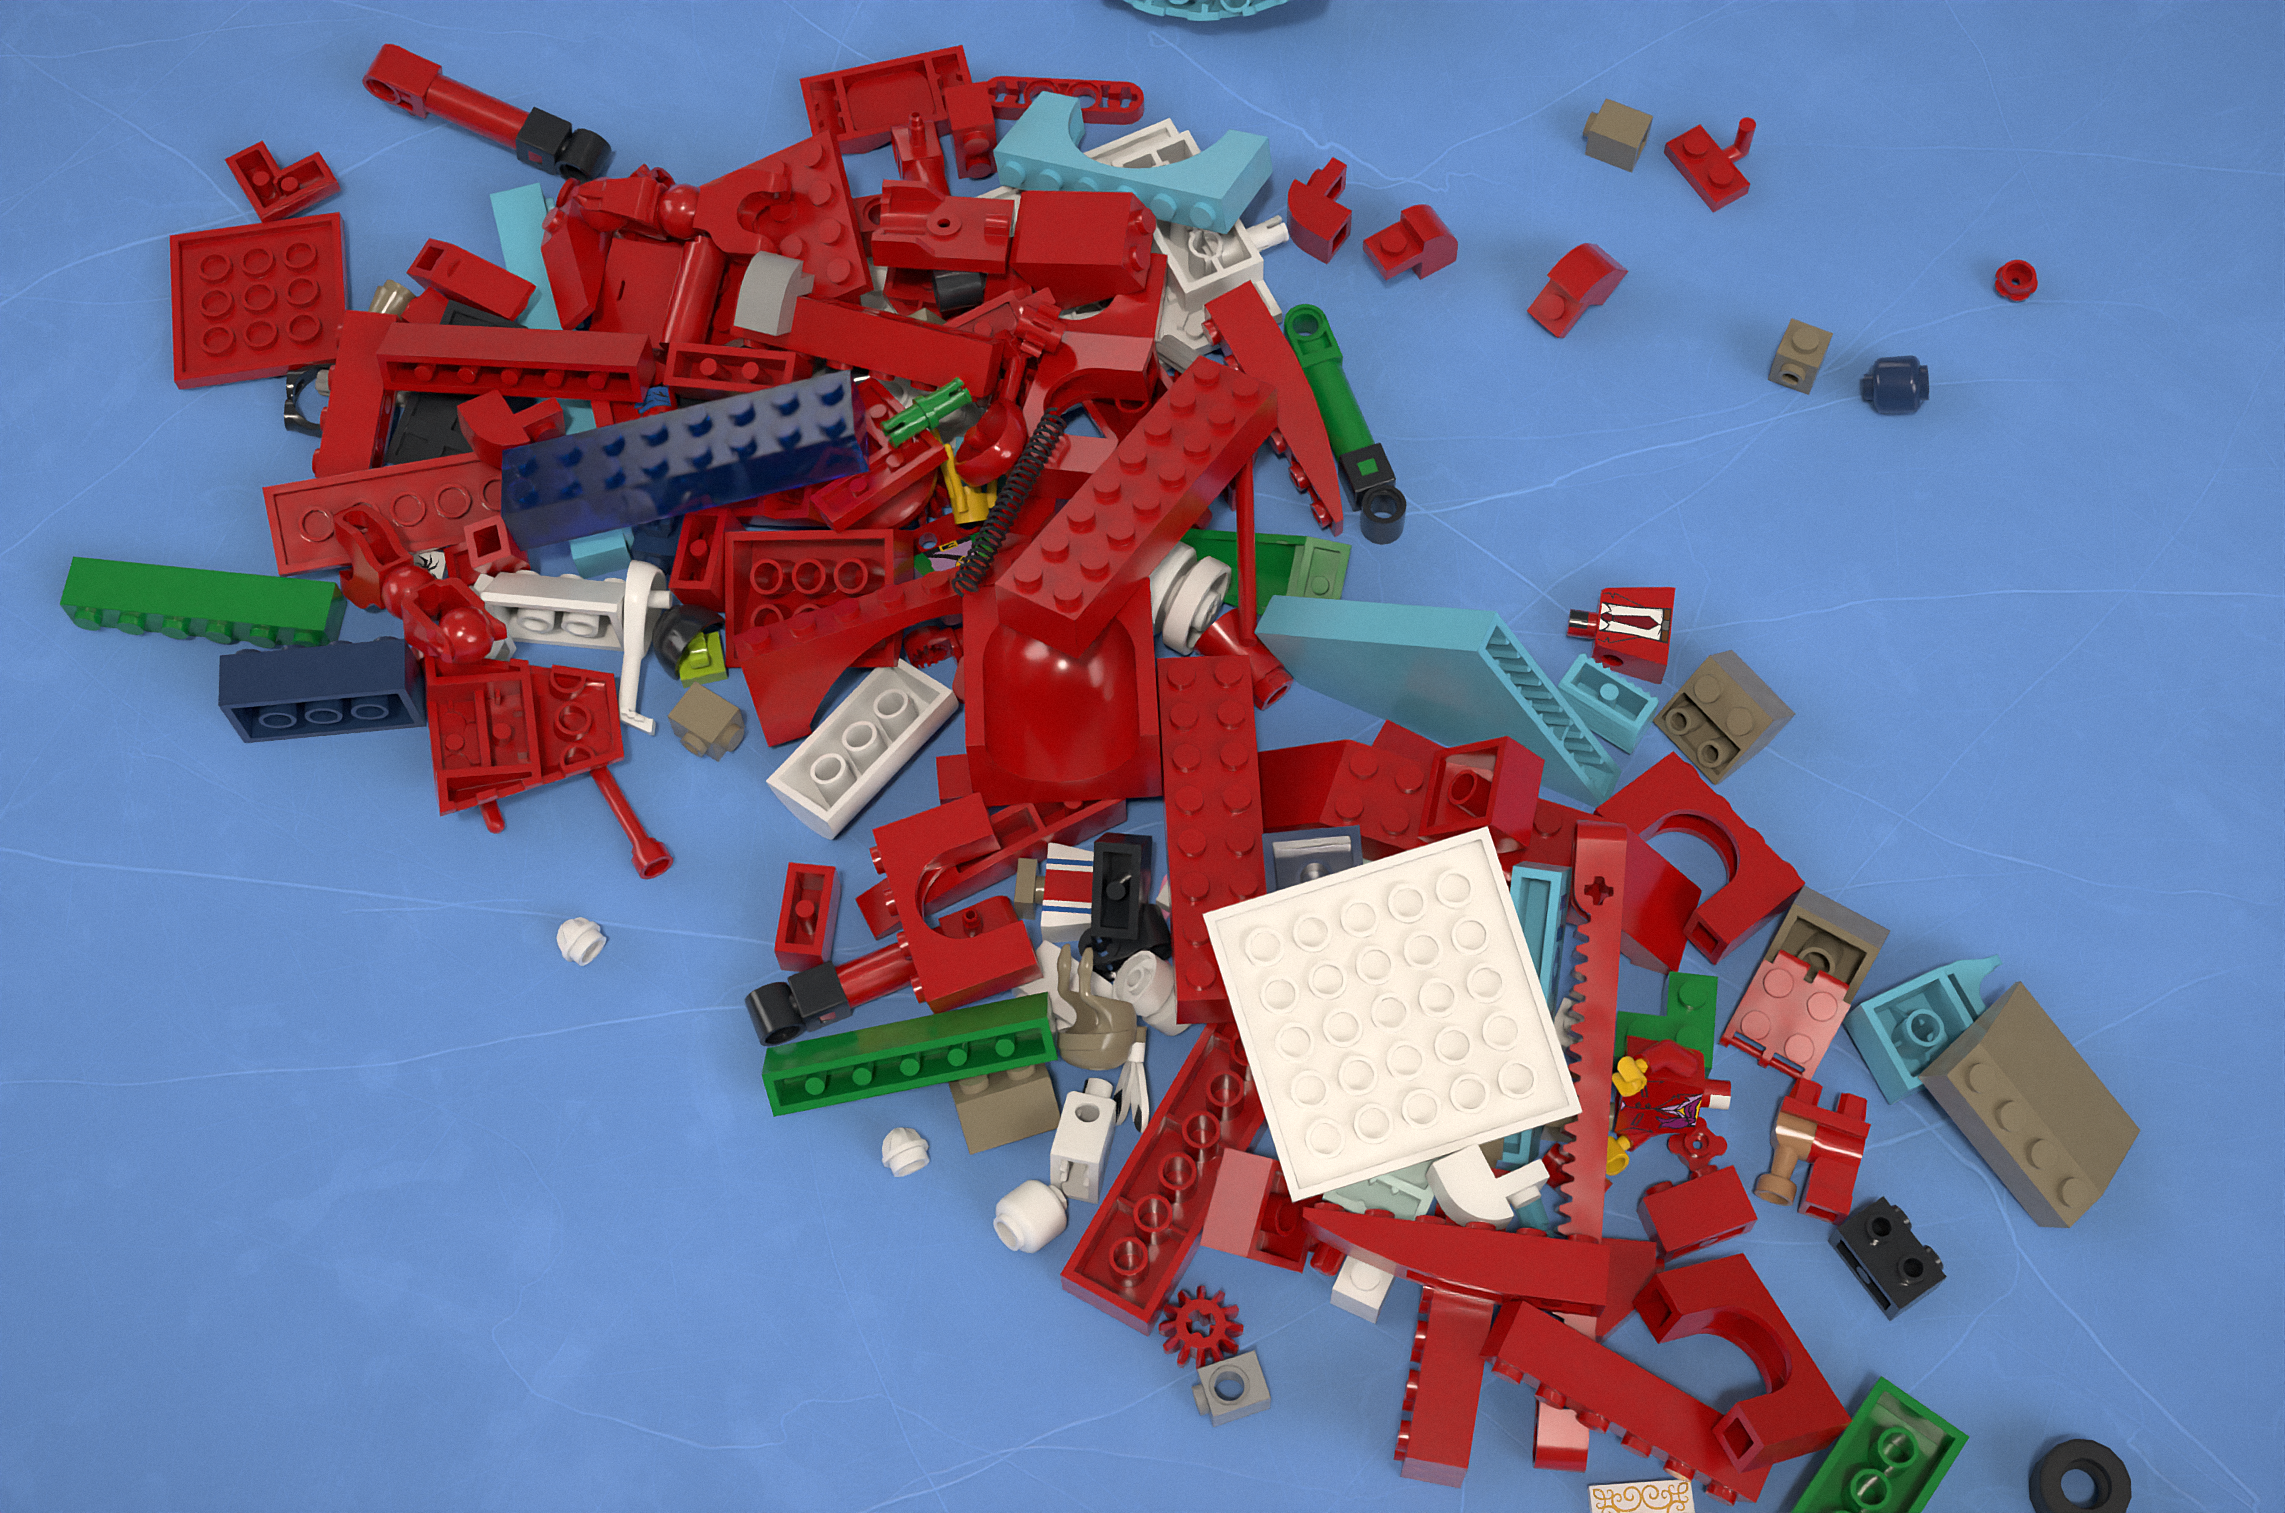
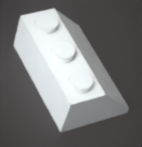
M519 570L516 573L500 572L482 592L481 599L485 602V610L506 625V629H508L514 642L624 651V598L626 581L622 579L607 578L604 581L585 580L573 574L550 577L540 576L538 573L529 570Z

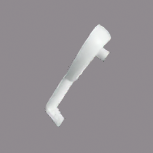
M632 560L628 568L625 587L624 655L618 711L620 722L654 736L656 725L654 719H649L635 712L641 660L645 657L651 645L653 628L661 616L662 608L670 609L672 606V592L666 591V577L661 569L648 562Z

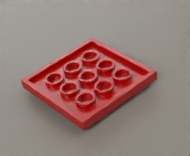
M340 212L169 235L174 382L179 390L287 375L288 370H297L304 366L336 363L338 353L335 342L336 330L340 323L343 324L346 309L349 310L344 221Z

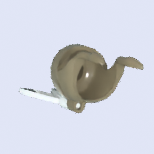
M1065 944L1062 946L1057 959V991L1060 997L1075 1010L1076 1021L1072 1027L1063 1028L1058 1031L1057 1048H1059L1060 1056L1072 1066L1095 1071L1118 1068L1124 1063L1113 1098L1116 1102V1126L1121 1125L1126 1119L1131 1103L1133 1123L1136 1130L1143 1133L1149 1119L1148 1093L1142 1063L1144 1062L1147 1027L1137 1026V1016L1132 1003L1091 994L1092 947L1085 949L1078 965L1079 992L1069 990L1071 948L1070 944Z

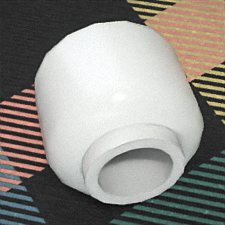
M1027 1180L997 1203L996 1218L993 1222L995 1231L1009 1249L1035 1253L1066 1229L1067 1217L1065 1210L1068 1207L1067 1201L1062 1192L1054 1185L1047 1186L1038 1180Z

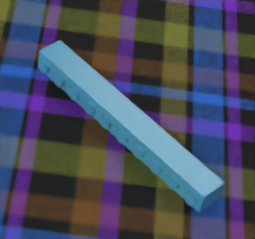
M540 182L489 194L507 271L536 286V289L528 299L526 309L517 316L519 324L529 329L563 330L540 249L545 231L542 229V223L550 210L556 207L554 198L545 199ZM582 321L572 331H578L577 329L584 328V321ZM536 397L537 404L550 398ZM556 398L563 409L566 435L558 438L547 447L570 548L579 575L583 579L629 568L632 561L630 550L635 534L631 522L623 524L621 512L628 511L629 509L622 484L614 486L612 478L613 474L620 473L615 452L606 454L597 432L591 400Z

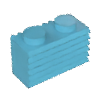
M1586 653L1579 654L1557 686L1559 692L1590 730L1629 754L1634 751L1651 727L1659 704L1658 696L1651 697L1650 691L1643 692L1642 687L1635 688L1634 682L1627 683L1626 677L1619 678L1618 672L1611 673L1610 667L1603 668L1602 663H1595L1594 658L1588 659Z

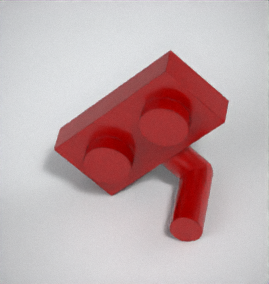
M1749 117L1742 118L1739 122L1734 144L1723 150L1701 124L1665 144L1664 154L1713 213L1748 194L1750 183L1733 163L1749 153L1756 129V122Z

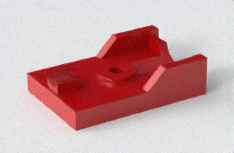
M883 179L879 229H875L871 238L874 266L1005 274L1015 218V200L945 196L928 182ZM940 224H949L948 227H944V228H943V227H940L939 225H940Z

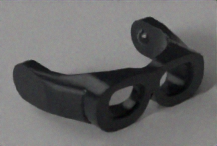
M336 363L308 365L297 370L287 371V399L284 405V424L287 431H297L309 436L322 438L323 432L320 429V424L304 419L296 410V401L301 391L312 380L317 378L319 371L329 370Z

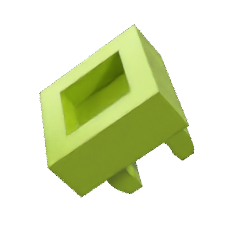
M700 632L687 646L678 665L683 688L691 687L695 681L702 685L728 679L718 632L708 634Z

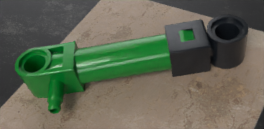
M1296 305L1285 315L1283 335L1293 349L1313 391L1327 431L1330 446L1338 462V478L1354 512L1361 510L1360 528L1364 537L1375 544H1390L1396 541L1403 532L1407 506L1405 496L1400 490L1395 488L1396 477L1382 444H1375L1342 368L1343 355L1326 315L1315 305ZM1309 332L1312 335L1303 336L1299 335L1298 333ZM1383 511L1388 512L1392 516L1381 518L1374 514Z

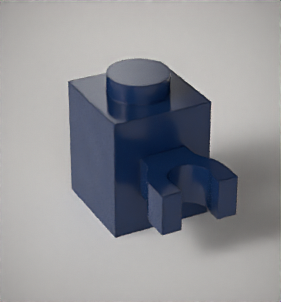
M646 502L640 504L636 517L638 527L631 547L634 559L656 565L663 571L665 577L671 575L686 509Z

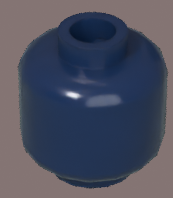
M1913 355L1877 359L1873 365V372L1871 374H1864L1865 400H1874L1875 408L1880 414L1916 412L1920 409L1923 400H1929L1928 366L1920 365L1919 359Z

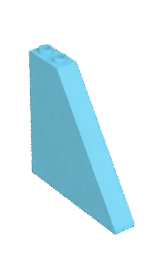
M1273 595L1254 631L1257 637L1283 663L1286 670L1300 685L1383 720L1388 719L1412 732L1448 747L1509 736L1545 760L1540 785L1594 808L1599 807L1611 797L1622 772L1496 611Z

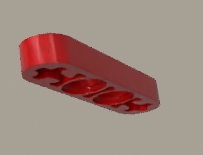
M997 76L986 82L993 117L996 119L1019 120L1032 104L1031 99L1042 91L1071 97H1078L1080 95L1093 97L1095 103L1092 106L1081 108L1084 123L1130 125L1139 121L1144 113L1143 91L1138 85L1131 82ZM998 94H1006L1004 101H996ZM1019 94H1023L1024 104L1018 103L1020 101ZM1102 97L1108 98L1107 107H1103ZM1122 100H1130L1129 107H1121Z

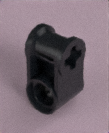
M1152 903L1145 906L1138 940L1100 937L1102 942L1098 944L1096 936H1090V927L1084 931L1078 943L1081 956L1086 948L1092 947V971L1108 982L1114 981L1117 972L1124 962L1140 951H1150L1164 961L1172 956L1170 931L1160 907ZM1107 950L1108 954L1101 956V953ZM1111 964L1113 969L1108 970L1106 965Z

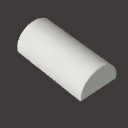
M900 658L898 667H876L766 782L777 798L801 822L822 837L830 840L834 839L958 709V700L951 689Z

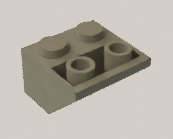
M1733 650L1709 655L1657 714L1653 722L1714 785H1718L1763 750L1794 717L1795 713Z
M1045 1063L948 1082L970 1155L1058 1128L1061 1116Z

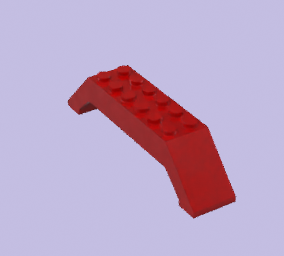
M1350 739L1257 752L1264 834L1360 825L1362 856L1364 859L1371 861L1432 844L1418 838L1432 767L1431 764ZM1538 797L1529 848L1497 853L1509 892L1513 866L1523 861L1571 867L1576 820L1620 822ZM1627 827L1620 952L1631 959L1630 964L1668 975L1669 971L1678 972L1688 939L1682 930L1697 908L1702 890ZM1593 883L1591 888L1584 892L1585 895L1593 897L1594 905H1599L1605 897H1608V894L1600 892V884ZM1569 896L1566 922L1578 926L1586 924V921L1578 916L1572 908Z

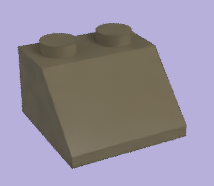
M1804 885L1764 959L1773 964L1780 949L1811 964L1803 979L1804 981L1812 984L1819 970H1822L1850 985L1842 1001L1851 1004L1890 930Z

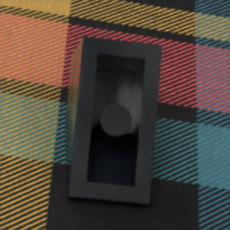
M1106 832L1094 841L1090 936L1139 939L1151 880L1152 836Z

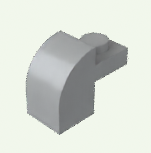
M759 251L751 260L744 275L734 326L774 336L791 332L797 296L812 293L815 275L802 272L804 261Z

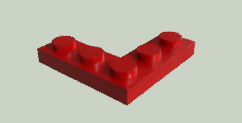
M869 377L836 400L841 412L879 451L809 497L814 510L837 534L949 459L945 447L927 429L904 441L897 448L891 446L888 442L890 436H884L879 423L887 421L906 408L877 379Z

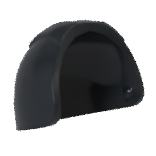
M678 604L667 609L655 623L652 632L654 652L658 662L672 679L677 680L679 678L678 665L687 646L698 633L711 624L725 630V619L712 609L699 604Z

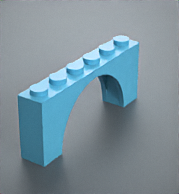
M1042 91L993 150L1000 185L1027 191L1133 192L1153 212L1156 219L1222 234L1229 232L1273 172L1268 137L1229 129L1222 138L1206 150L1176 163L1150 168H1121L1100 163L1087 157L1077 148L1085 134L1079 98Z

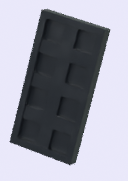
M450 299L439 323L440 325L529 329L526 326ZM411 391L383 461L389 465H398L474 452L461 432L457 406L481 395Z

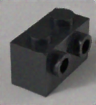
M1883 1196L1836 1228L1828 1242L1887 1319L1892 1321L1936 1290L1947 1276L1942 1271L1944 1268L1943 1263L1937 1253L1928 1245L1922 1246L1911 1232L1912 1225L1904 1211L1897 1205L1891 1206Z

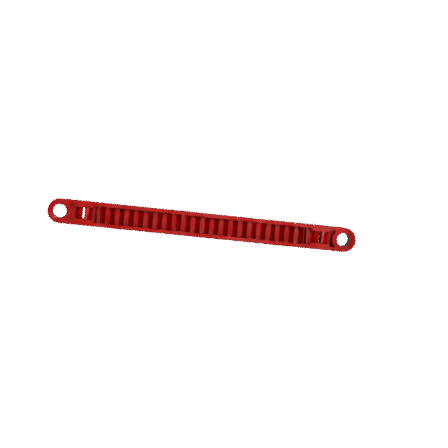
M1576 820L1569 896L1572 908L1578 916L1586 921V924L1578 926L1573 932V937L1584 942V944L1577 945L1573 949L1572 957L1583 963L1575 965L1570 972V976L1582 981V983L1574 985L1569 990V996L1580 1000L1581 1003L1572 1005L1568 1009V1015L1580 1022L1571 1025L1567 1029L1566 1034L1577 1039L1578 1043L1569 1045L1565 1049V1054L1577 1060L1576 1063L1569 1064L1568 1069L1571 1077L1576 1079L1573 1085L1582 1113L1570 1117L1573 1119V1122L1560 1128V1133L1571 1138L1572 1142L1559 1147V1153L1571 1160L1570 1163L1557 1168V1173L1569 1178V1183L1556 1187V1193L1568 1198V1203L1555 1207V1213L1567 1218L1566 1224L1554 1227L1553 1232L1564 1237L1565 1240H1567L1569 1235H1589L1597 1238L1598 1244H1601L1627 850V824ZM1593 883L1600 884V892L1608 894V897H1605L1599 905H1594L1593 897L1584 893L1591 888ZM1548 1311V1313L1559 1318L1560 1322L1595 1341L1597 1317ZM1536 1399L1532 1451L1534 1469L1585 1473L1590 1429L1577 1421L1579 1413L1567 1406L1559 1410Z

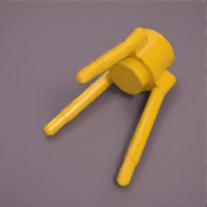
M937 427L930 430V433L945 447L949 458L940 465L951 499L955 524L987 520L989 508L995 506L994 503L997 500L998 478L987 483L986 493H982L981 486L973 488L971 486H962L961 479L955 472L952 446L950 444H943Z

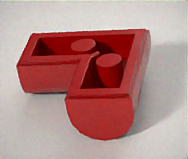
M263 140L225 159L229 169L262 223L284 220L341 191L336 178L319 151L280 170Z

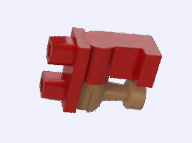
M1800 1077L1797 1079L1789 1095L1783 1098L1777 1109L1770 1134V1143L1775 1150L1771 1172L1759 1177L1754 1193L1757 1197L1767 1202L1781 1206H1792L1797 1186L1790 1179L1797 1161L1801 1160L1810 1163V1170L1797 1213L1841 1226L1850 1212L1853 1200L1852 1193L1863 1156L1865 1141L1871 1124L1865 1122L1867 1100L1850 1093H1841L1835 1112L1818 1107L1823 1086L1817 1082Z

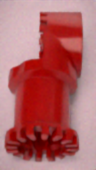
M924 626L910 632L903 639L902 643L910 664L917 669L919 668L918 665L921 668H925L924 664L931 667V664L936 665L939 661L952 657L954 663L958 666L960 658L964 655L963 627L955 630L947 627L940 630L937 626Z

